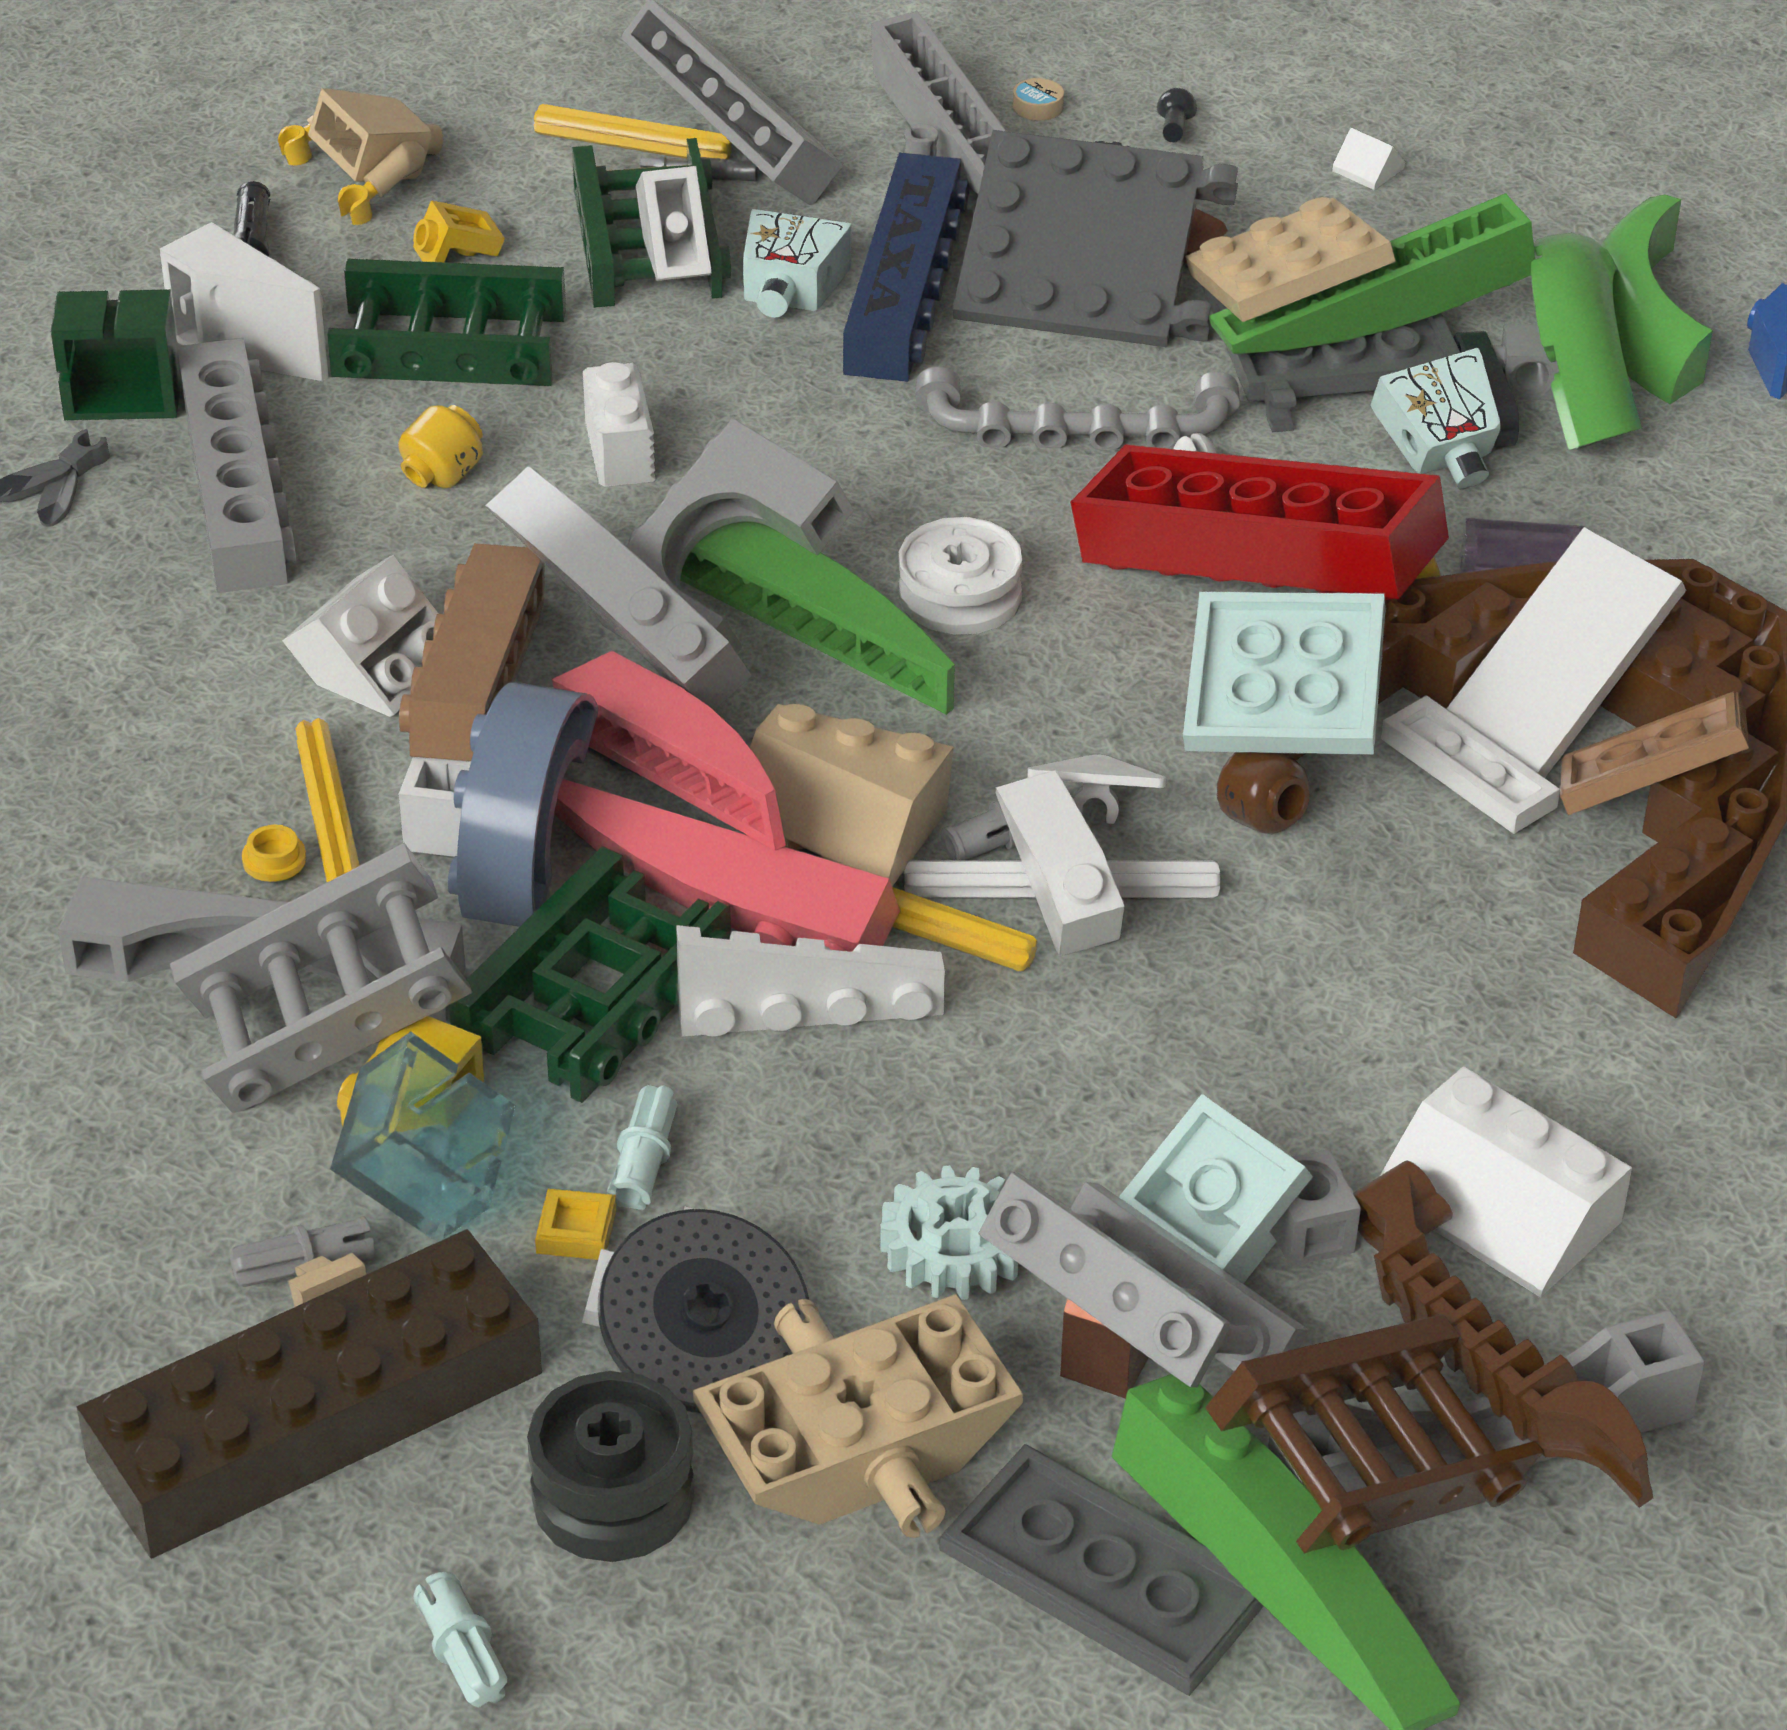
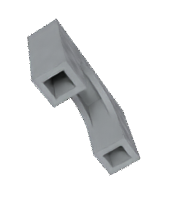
M732 418L720 434L710 439L705 446L703 454L685 476L677 480L670 487L665 500L650 518L635 529L626 547L720 632L738 653L743 646L725 618L681 591V571L693 547L707 534L722 526L736 522H756L775 529L818 556L854 510L838 481ZM591 608L604 627L623 638Z

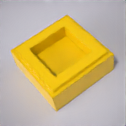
M548 1188L535 1237L536 1254L598 1260L601 1249H608L617 1210L616 1195Z

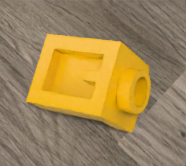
M431 200L424 219H421L415 227L413 247L422 262H445L450 248L465 256H474L476 253L498 257L505 237L488 212Z

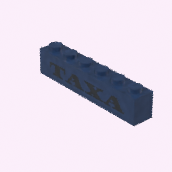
M898 153L843 331V375L908 382L913 363H923L927 332H932L934 325L935 301H941L944 271H949L953 241H958L960 232L961 212H966L968 205L969 180H961L960 158Z

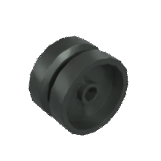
M604 1371L578 1376L552 1390L536 1408L527 1434L529 1463L532 1471L530 1478L532 1503L538 1526L556 1546L580 1558L617 1562L646 1556L673 1540L689 1520L694 1498V1473L691 1466L693 1439L686 1407L667 1386L641 1374Z

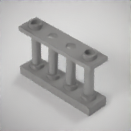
M405 843L170 964L175 984L205 1018L213 1014L215 1016L227 1057L201 1070L203 1081L232 1113L244 1111L251 1106L260 1104L278 1092L432 1013L441 1011L446 1006L472 993L468 981L442 947L429 952L415 910L439 897L431 877ZM391 923L405 965L370 983L356 940ZM332 953L346 996L310 1013L297 971ZM273 984L286 1027L251 1044L238 1001Z
M1011 1172L978 1233L1189 1387H1198L1213 1358H1216L1235 1371L1242 1361L1300 1348L1309 1331L1099 1183L1084 1182L1073 1205L1069 1209L1021 1174Z

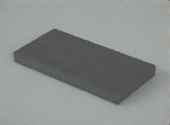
M1027 1444L1022 1446L940 1536L939 1550L1188 1696L1192 1694L1264 1607L1228 1572V1569L1219 1559L1197 1540Z

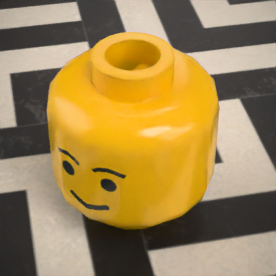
M442 405L428 407L402 433L398 440L399 453L404 460L400 465L403 473L411 482L421 488L427 487L430 483L441 488L454 487L479 462L483 455L481 442L483 433L479 424L468 412L458 406L450 405L447 408Z

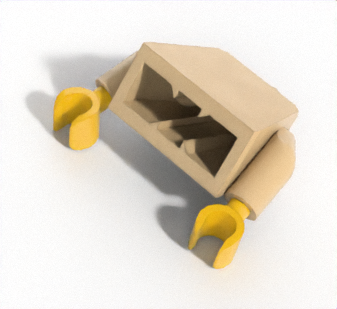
M321 88L314 115L307 119L309 122L304 128L299 125L284 127L278 136L281 153L286 155L289 165H302L311 159L312 152L309 141L313 140L354 181H365L363 186L356 184L348 185L339 191L338 204L341 217L350 212L352 225H361L370 221L373 217L370 200L376 195L383 197L402 179H416L421 174L426 155H437L443 146L441 128L436 124H425L400 100L392 97Z

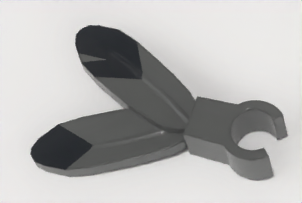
M88 429L79 431L73 436L72 443L58 454L59 460L41 463L1 478L0 502H12L43 491L37 509L39 520L45 527L58 524L67 516L71 509L77 489L78 477L92 467L101 465L109 459L110 453L107 438L100 437V441L96 445L91 446Z

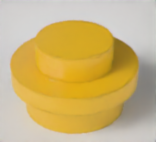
M277 824L262 826L249 835L247 844L242 850L243 868L251 877L261 881L276 882L289 879L298 874L305 866V846L296 833L287 826Z

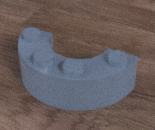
M510 682L499 691L487 715L477 714L475 716L470 734V748L473 752L469 771L461 770L459 772L454 787V806L462 810L457 856L453 858L448 874V891L450 894L458 895L463 918L520 927L545 903L553 876L550 861L551 832L557 797L563 777L570 763L584 764L599 711L597 702L592 695Z

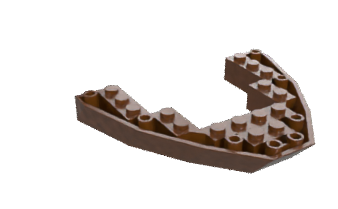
M1654 559L1645 561L1681 580L1686 591L1600 706L1637 728L1727 693L1738 692L1746 710L1749 748L1650 785L1642 833L1658 843L1582 899L1573 954L1669 1015L1677 1018L1726 937L1787 822V611L1695 559ZM1557 562L1418 578L1412 582L1399 599L1385 600L1378 704L1400 689L1405 688L1420 698L1427 695L1447 709ZM1306 753L1282 754L1289 756L1295 760H1298Z

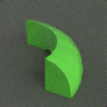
M1668 195L1649 197L1628 213L1609 232L1601 245L1609 251L1618 268L1613 276V301L1628 377L1651 394L1668 404H1672L1704 382L1713 330L1693 319L1670 300L1652 273V268L1674 249L1682 200Z
M1573 232L1554 234L1536 239L1534 242L1536 256L1542 255V257L1531 262V279L1541 344L1551 363L1557 361L1559 372L1554 374L1551 388L1568 450L1578 449L1642 429L1617 328L1613 301V276L1618 268L1609 251L1593 238Z

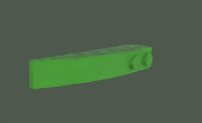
M1505 193L1391 240L1396 261L1394 263L1245 322H1242L1227 308L1210 315V324L1233 354L1291 350L1336 343L1391 330L1459 307L1466 302L1531 276V262L1535 260L1532 223Z
M736 522L717 528L707 534L693 547L687 556L681 571L680 581L946 715L954 709L955 664L914 621L888 598L846 567L820 552L817 556L767 525L756 522Z
M1173 1374L1128 1389L1111 1457L1190 1535L1200 1544L1207 1547L1228 1569V1572L1390 1730H1424L1457 1715L1461 1704L1411 1623L1356 1547L1340 1550L1337 1545H1333L1305 1554L1301 1550L1296 1540L1322 1510L1305 1486L1270 1449L1245 1426L1221 1432L1205 1408L1213 1396L1200 1384L1198 1387H1189Z

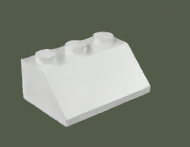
M1463 1066L1422 1101L1381 1175L1406 1160L1416 1164L1427 1175L1436 1192L1446 1200L1453 1212L1452 1219L1437 1227L1434 1231L1541 1298L1622 1222L1632 1167Z

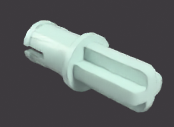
M646 1085L640 1090L629 1127L618 1136L617 1149L620 1152L612 1183L609 1184L607 1194L616 1195V1206L639 1210L645 1209L646 1205H649L652 1200V1190L659 1166L670 1157L671 1144L667 1139L678 1104L673 1098V1090L665 1085L658 1088Z
M438 1572L428 1576L425 1580L430 1586L436 1601L432 1602L426 1588L421 1584L416 1587L413 1596L417 1608L422 1612L434 1636L432 1650L435 1657L441 1663L449 1665L469 1704L479 1708L487 1702L498 1703L505 1696L503 1687L507 1683V1676L489 1643L492 1637L490 1625L483 1617L475 1615L462 1590V1584L455 1574Z

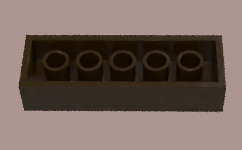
M465 1229L76 1406L86 1461L150 1559H153L542 1374L539 1322L536 1315L468 1229Z

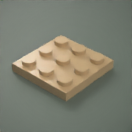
M1327 197L1309 200L1300 206V211L1282 218L1268 217L1258 220L1250 226L1249 231L1232 238L1222 236L1210 239L1200 246L1199 251L1185 256L1191 276L1242 322L1396 261L1391 242L1335 198L1330 199Z

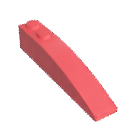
M610 651L552 679L553 688L587 693L592 695L597 702L599 711L588 747L776 851L786 846L776 791L763 766L738 732L704 702L679 685L614 651Z
M566 779L562 780L554 813L556 817L596 851L601 847H605L623 855L625 872L630 874L635 870L644 874L646 886L687 908L697 899L709 903V909L717 901L729 905L731 928L740 932L758 933L761 943L795 946L798 938L824 940L825 946L831 950L852 952L858 944L883 946L900 912L889 878L787 847H782L775 851L748 835Z

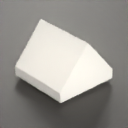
M1350 128L1335 159L1332 171L1375 190L1405 168V161L1393 146Z

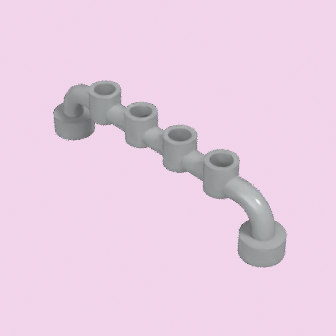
M931 367L922 371L916 379V403L919 408L924 412L930 413L939 425L949 430L977 433V441L983 447H1005L1010 442L1011 434H1033V441L1039 448H1061L1067 441V435H1089L1090 444L1095 449L1116 450L1122 445L1123 436H1146L1148 447L1173 449L1180 437H1191L1193 433L1205 435L1216 430L1226 418L1232 416L1238 410L1240 404L1238 382L1233 376L1224 372L1207 373L1201 376L1195 383L1194 397L1197 414H1178L1173 407L1168 405L1154 406L1147 413H1122L1117 406L1112 404L1098 405L1091 412H1066L1062 406L1056 403H1044L1034 411H1010L1006 405L999 402L985 403L978 410L957 409L960 403V379L954 371L945 367Z

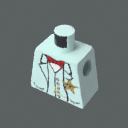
M752 209L743 259L744 299L756 302L758 309L769 317L784 315L788 307L812 311L818 310L851 267V223Z
M1479 348L1380 377L1370 406L1417 473L1422 474L1448 467L1459 489L1478 485L1489 476L1482 457L1489 454L1493 449L1500 431V420Z

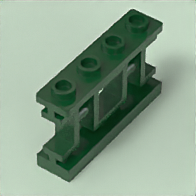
M601 847L466 979L472 993L449 1005L450 1025L481 1036L483 1051L495 1055L513 1036L547 1051L548 1081L557 1086H560L565 1080L570 1082L571 1098L583 1103L599 1085H609L618 1074L622 1061L638 1045L646 1046L655 1036L663 1018L675 1006L679 1007L676 925L699 927L701 937L729 940L731 936L730 906L717 901L709 909V903L697 899L679 917L647 903L645 875L635 870L628 876L624 875L623 855ZM609 917V924L624 931L620 934L601 924ZM650 942L668 950V952L661 958L660 951L646 945ZM590 959L623 974L606 993L574 980L572 977ZM534 992V1000L549 1007L543 1011L524 1001ZM573 1019H577L594 1028L585 1036L584 1029L570 1022Z

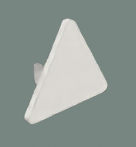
M1097 754L1028 767L1027 778L1056 770L1062 781L1082 782L1083 787L1073 797L1079 811L1083 815V804L1090 798H1099L1107 806L1106 823L1109 824L1115 823L1119 812V801L1116 794L1110 789V784L1154 788L1166 787V777L1106 755Z

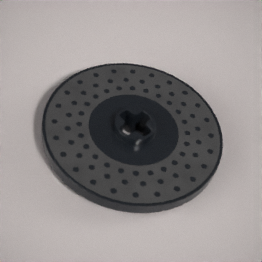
M687 1209L663 1214L649 1220L631 1232L620 1243L607 1264L600 1283L597 1306L598 1321L606 1348L621 1372L641 1374L667 1386L683 1403L687 1411L701 1413L693 1400V1390L793 1354L783 1337L775 1329V1317L782 1308L792 1302L803 1321L805 1316L798 1307V1300H809V1295L802 1274L794 1260L782 1245L766 1231L743 1218L729 1213L707 1209ZM696 1298H703L704 1304L709 1308H719L713 1323H707L702 1313H690Z

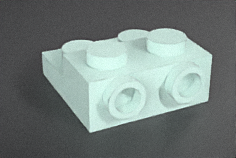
M1201 1094L1121 1193L1119 1198L1243 1284L1277 1242L1269 1231L1313 1176L1304 1165Z

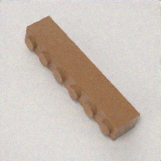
M474 543L466 564L457 565L454 589H447L444 614L436 615L433 640L425 641L422 667H415L413 670L411 695L403 694L400 703L399 728L401 732L409 733L410 757L461 761L472 760L473 752L470 748V734L474 718L477 714L487 715L499 691L506 684L515 682L543 607L545 563L528 547Z

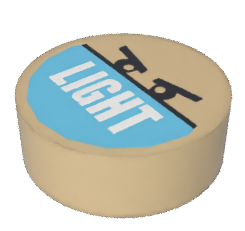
M1032 78L1021 81L1014 87L1013 110L1023 118L1036 121L1049 120L1057 117L1063 111L1064 90L1061 85L1052 80Z

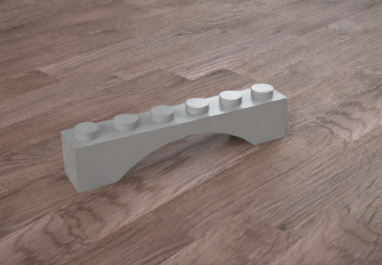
M82 877L58 928L65 974L130 982L158 971L171 969L170 964L289 902ZM418 918L429 952L442 947L463 975L466 967L462 924ZM391 923L356 940L370 983L405 965ZM332 953L302 968L342 984ZM449 1005L441 1011L428 1016L447 1022Z
M1671 1309L1605 1327L1585 1344L1565 1357L1574 1368L1579 1381H1592L1604 1385L1617 1396L1629 1411L1640 1433L1693 1418L1705 1361ZM1486 1396L1463 1403L1496 1451L1532 1442L1529 1438L1524 1441L1519 1439L1514 1433L1511 1421L1505 1415L1499 1418L1492 1412L1489 1399ZM1346 1404L1398 1478L1417 1473L1373 1410ZM1432 1410L1410 1411L1447 1464L1466 1460ZM1306 1411L1293 1414L1346 1492L1367 1487L1317 1414L1308 1415ZM1269 1434L1268 1449H1270L1294 1474V1476L1304 1485V1483L1299 1478L1291 1464L1288 1462V1460L1286 1459L1278 1445L1275 1443V1441ZM1541 1455L1535 1463H1539L1556 1457L1545 1458L1543 1455Z

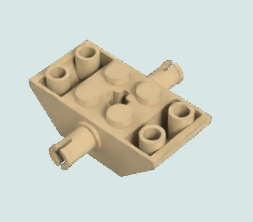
M956 1294L837 1338L833 1337L819 1315L815 1303L807 1299L798 1300V1307L805 1316V1319L802 1321L791 1302L779 1311L775 1317L774 1326L793 1354L693 1390L695 1404L756 1505L820 1525L885 1500L898 1521L902 1533L911 1538L920 1537V1530L913 1520L915 1516L920 1521L926 1534L933 1531L944 1519V1506L935 1497L928 1483L959 1472L1023 1403L1022 1391Z

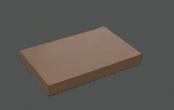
M1734 691L1565 754L1562 758L1560 797L1567 814L1579 812L1748 749L1746 710L1739 693H1734Z

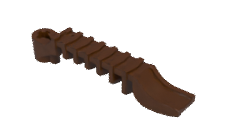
M1406 1160L1355 1191L1353 1194L1360 1206L1358 1231L1371 1246L1379 1251L1374 1255L1382 1300L1389 1306L1395 1303L1399 1307L1405 1323L1440 1314L1446 1316L1460 1336L1444 1355L1447 1366L1454 1372L1460 1369L1466 1375L1469 1388L1477 1395L1482 1392L1489 1399L1492 1412L1499 1418L1505 1415L1511 1421L1514 1433L1519 1439L1524 1441L1529 1438L1531 1441H1536L1544 1452L1542 1455L1545 1458H1572L1585 1461L1600 1468L1613 1479L1638 1508L1652 1500L1654 1497L1648 1472V1456L1641 1433L1629 1411L1617 1396L1604 1385L1592 1381H1579L1574 1368L1564 1356L1559 1355L1547 1364H1544L1540 1352L1530 1340L1525 1339L1516 1345L1507 1326L1499 1319L1493 1323L1484 1304L1476 1297L1471 1300L1470 1294L1463 1282L1455 1275L1450 1277L1449 1271L1441 1258L1434 1252L1430 1254L1425 1235L1452 1219L1453 1212L1446 1200L1436 1192L1427 1175L1416 1164Z

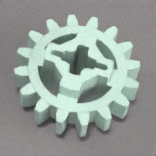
M948 1165L943 1166L941 1178L932 1180L923 1171L917 1172L915 1189L902 1184L894 1187V1202L883 1203L882 1223L880 1224V1251L888 1253V1269L890 1272L906 1269V1286L911 1289L920 1285L923 1281L931 1283V1295L935 1298H939L944 1293L946 1287L956 1288L961 1300L969 1299L970 1286L978 1284L989 1294L996 1292L997 1275L1012 1281L1018 1276V1262L978 1234L1005 1184L1004 1178L998 1176L986 1184L979 1181V1168L972 1167L967 1172L965 1178L955 1177L953 1169ZM911 1229L917 1232V1240L912 1235Z

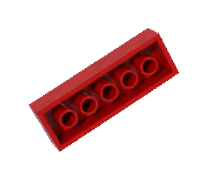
M1125 444L1070 502L1083 563L1107 565L1109 568L1116 570L1127 568L1152 570L1167 576L1178 574L1203 576L1218 582L1230 580L1262 583V585L1270 588L1289 586L1315 589L1318 593L1384 594L1385 600L1399 599L1449 539L1439 475Z

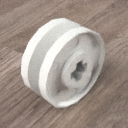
M971 517L942 518L921 525L905 538L899 550L900 602L910 618L930 630L953 635L978 634L1000 627L1016 614L1022 601L1020 581L1022 555L1020 544L1004 528L990 521Z

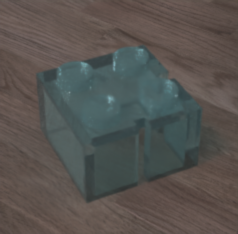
M410 1031L360 1067L330 1170L432 1240L441 1241L490 1208L502 1163L496 1156L505 1151L516 1105L471 1073H468L421 1107L416 1108L414 1106L415 1103L456 1075L458 1064Z

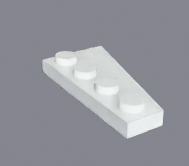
M676 925L679 1020L682 1037L695 1035L721 1036L730 1032L766 1029L784 1031L793 1027L826 1024L852 1025L862 1021L898 1018L916 1020L924 1016L943 1015L945 969L941 952L858 944L852 952L831 950L825 946L824 940L798 938L795 946L768 944L760 942V935L758 933L732 931L729 940L701 937L699 927Z

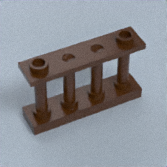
M1444 1314L1242 1361L1205 1407L1221 1432L1249 1424H1254L1256 1428L1265 1427L1322 1511L1296 1540L1304 1554L1337 1545L1340 1550H1347L1358 1545L1371 1534L1488 1502L1491 1507H1497L1514 1498L1526 1486L1527 1480L1523 1475L1544 1452L1536 1441L1496 1451L1440 1373L1444 1366L1441 1358L1460 1337ZM1405 1386L1408 1390L1417 1389L1466 1460L1447 1464L1394 1388ZM1356 1398L1360 1403L1368 1402L1417 1473L1398 1478L1344 1401ZM1306 1411L1308 1415L1317 1414L1367 1487L1346 1492L1293 1413Z

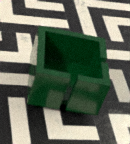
M171 289L119 290L118 300H109L108 291H58L50 331L56 371L60 373L58 384L64 421L177 418L181 378L176 347L178 344Z

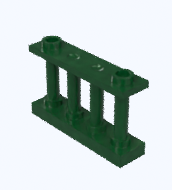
M697 138L686 139L687 165L606 171L605 165L596 166L593 145L572 147L573 187L594 308L615 306L614 287L624 286V281L656 278L649 257L622 259V255L619 254L620 250L646 249L642 227L617 229L616 224H613V221L640 219L638 199H611V194H608V192L636 190V184L642 172L696 166L712 272L711 275H707L711 298H722V279L731 278L729 246H719L708 190H712L713 187L710 158H701Z
M347 259L344 269L348 314L357 315L353 329H328L327 338L331 377L533 386L552 385L550 337L540 336L543 322H564L566 314L564 267ZM379 315L411 316L408 331L376 330ZM433 318H466L463 333L430 332ZM488 319L520 321L518 335L485 334Z

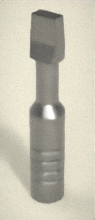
M666 157L640 158L641 168L687 165V160L667 159ZM710 158L712 179L756 182L758 167L752 161Z

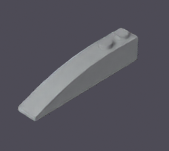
M918 11L871 23L874 76L910 126L925 124L937 129L936 156L960 158L961 180H969V188L978 194L992 131H1006Z
M527 466L485 505L506 528L667 680L679 685L714 711L752 676L731 643L614 535L530 466Z

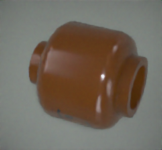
M1236 752L1229 757L1221 769L1217 781V800L1220 809L1230 819L1260 833L1273 835L1285 831L1301 819L1309 804V780L1305 769L1295 759L1282 753Z

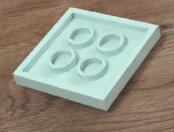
M1199 592L1183 730L1185 751L1374 755L1385 622L1384 594Z

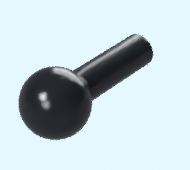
M1171 88L1165 91L1157 102V112L1165 118L1163 137L1168 142L1179 141L1183 136L1185 120L1194 117L1197 113V103L1194 96L1183 88Z

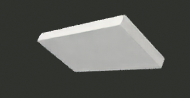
M1584 527L1447 707V710L1545 778L1685 593L1686 589L1683 582Z

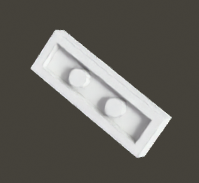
M1427 695L1383 720L1381 739L1513 834L1550 813L1558 806L1560 794L1558 787Z

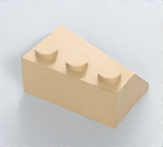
M777 704L755 731L750 749L759 759L775 788L786 844L784 847L794 850L806 848L821 855L823 859L889 878L893 887L906 869L908 861L914 858L947 810L954 747L934 742L929 736L920 733L900 734L875 728L872 723L863 719L849 718L843 720L818 714L812 708L801 704Z

